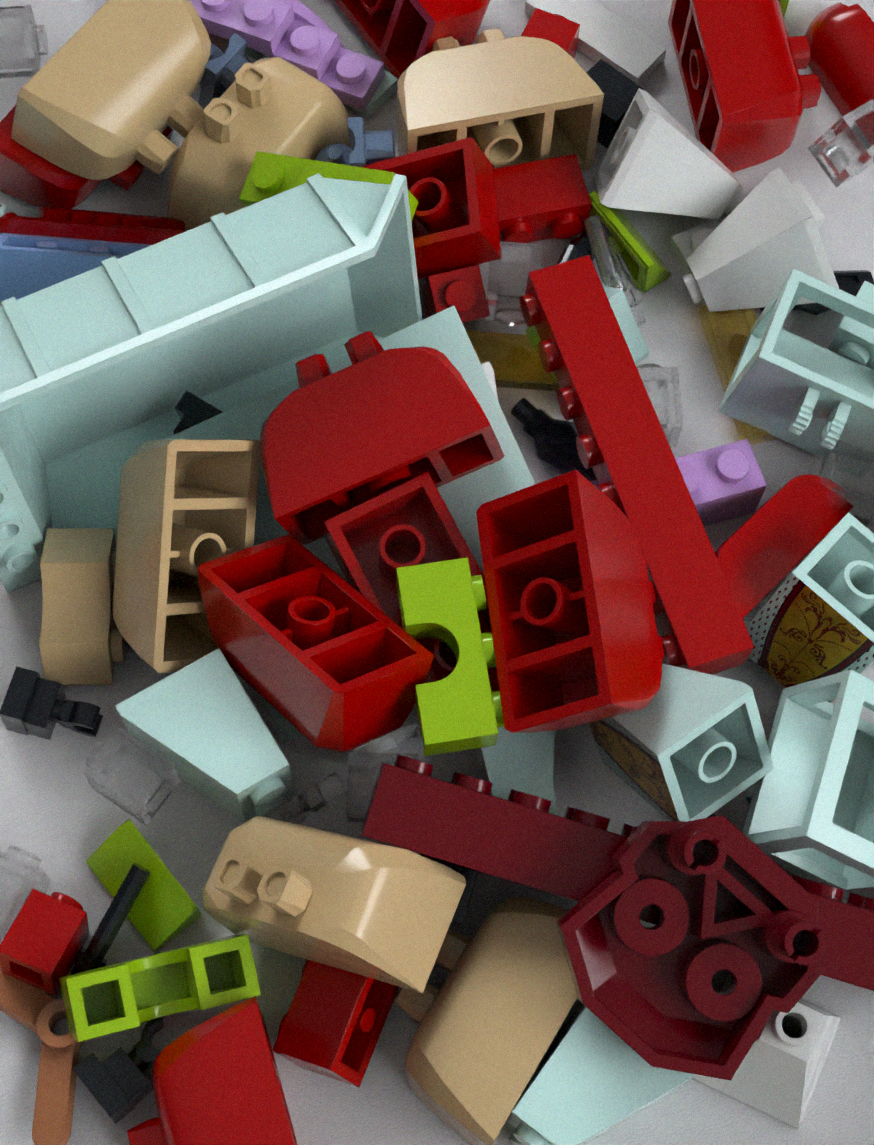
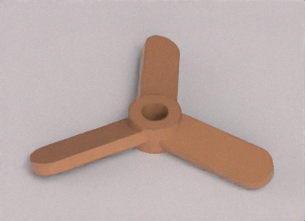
M0 966V1011L38 1034L42 1041L32 1126L33 1142L35 1145H66L71 1135L77 1078L73 1068L78 1065L79 1049L85 1041L77 1042L71 1039L70 1032L61 1036L53 1034L54 1025L61 1019H67L63 999L56 1000L42 990L2 973Z

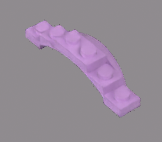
M190 0L209 34L229 39L234 33L238 34L247 41V47L268 57H281L323 82L332 89L343 104L365 111L385 76L384 62L346 49L339 40V35L333 32L320 17L298 0Z

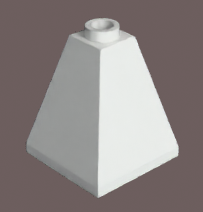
M638 88L593 176L600 203L615 209L720 219L723 212L730 214L735 209L743 192V187L739 185L734 173L648 92Z
M780 167L771 171L685 260L690 273L682 276L684 285L694 305L704 301L709 312L766 307L793 268L839 289L815 218ZM802 296L796 305L816 302Z
M729 971L720 992L727 990L731 985L732 978ZM800 999L789 1013L773 1010L732 1080L695 1075L691 1079L797 1130L801 1126L841 1017L803 999Z

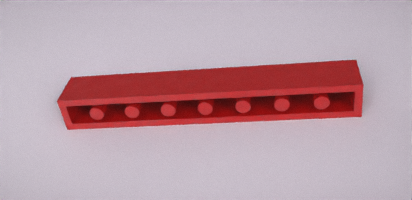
M590 255L528 272L525 295L520 296V308L524 321L528 327H536L541 340L538 343L541 363L546 373L554 372L560 387L557 389L558 404L565 420L573 419L579 434L576 437V446L583 466L586 469L592 467L599 483L596 487L620 508L635 529L645 557L648 579L653 582L656 599L653 609L656 627L660 637H662L665 654L662 663L711 675L743 665L754 648L753 642Z

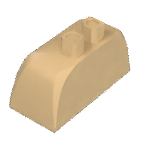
M108 0L21 88L17 95L11 139L58 167L86 179H108L128 169L136 160L155 173L161 174L171 163L178 151V147L161 133L169 125L186 138L190 130L204 116L203 108L192 98V95L200 83L208 63L211 42L208 32L190 0Z
M499 28L482 31L476 37V44L460 46L458 40L452 36L439 38L434 42L432 52L411 63L398 79V155L402 156L473 137L492 164L493 169L576 154L581 171L588 170L594 164L604 93L571 55L559 45L549 40L525 36L506 38Z
M281 57L262 58L252 64L245 63L235 74V81L220 98H213L203 109L204 116L190 130L181 144L171 167L168 185V217L184 221L185 230L188 231L210 222V217L222 212L228 215L247 207L239 198L256 151L316 160L320 150L327 145L339 143L351 147L347 123L349 115L342 101L326 84Z
M162 439L146 441L137 447L122 466L112 608L113 618L121 636L158 673L177 672L218 649L210 633L200 593L197 569L202 563L254 546L261 451L260 440Z
M256 816L229 832L202 893L205 911L235 935L248 934L250 943L423 993L466 887V880L464 875L407 849L269 817Z
M522 897L508 898L494 907L476 929L471 939L448 929L435 961L436 965L449 972L440 990L427 983L423 993L402 988L395 999V1005L411 1020L418 1023L405 1055V1073L411 1089L429 1110L469 1145H493L578 998L556 923L569 911L568 909L551 903Z

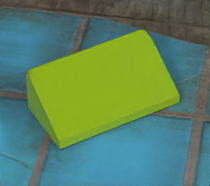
M593 191L590 193L589 197L592 204L587 227L595 229L600 234V243L639 291L645 293L671 276V271L620 209L609 208L601 204L598 192Z
M130 819L121 824L86 860V863L113 898L133 863L139 864L150 871L127 917L155 953L202 917L197 905Z

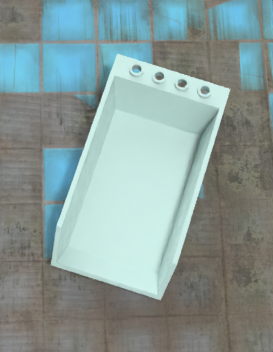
M318 173L306 178L307 183L228 215H225L224 212L210 217L211 221L119 259H116L115 256L101 261L102 265L20 299L16 300L15 297H11L1 302L0 579L7 593L41 579L40 561L47 528H114L115 542L117 541L122 466L142 443L167 439L174 435L173 431L181 421L175 406L186 390L225 412L296 379L295 364L300 360L314 354H324L328 363H331L348 355L344 344L350 338L366 331H371L378 341L422 320L406 176L395 174L391 185L323 178Z

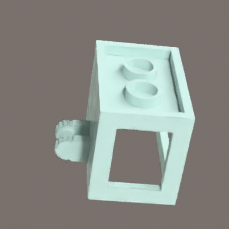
M793 268L752 325L718 411L861 476L874 463V370L782 329L785 318L802 296L871 328H874V305Z
M852 669L782 690L768 739V747L774 769L759 779L754 786L748 787L745 800L750 803L742 831L747 838L780 867L802 878L844 890L843 897L848 899L849 892L874 898V725L860 719L863 706L874 711V681ZM836 698L835 705L827 702V700Z

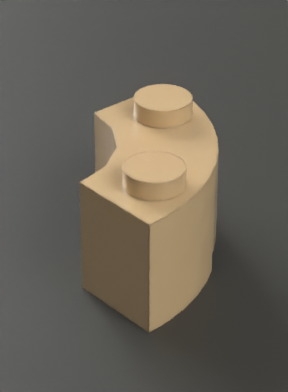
M47 528L40 561L42 621L39 639L44 679L61 683V685H113L115 662H125L126 640L117 629L112 612L116 558L114 528Z

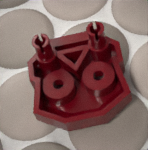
M723 815L687 822L643 821L611 856L615 872L556 922L577 997L593 1014L652 1067L732 1080L773 1010L789 1013L822 974L820 959H822L826 952L827 939L823 930H818L819 902ZM717 886L742 909L715 915ZM650 904L656 905L660 910L659 922L650 928L643 927L639 919L642 908ZM719 970H728L732 978L731 985L723 992H715L711 984L712 977Z

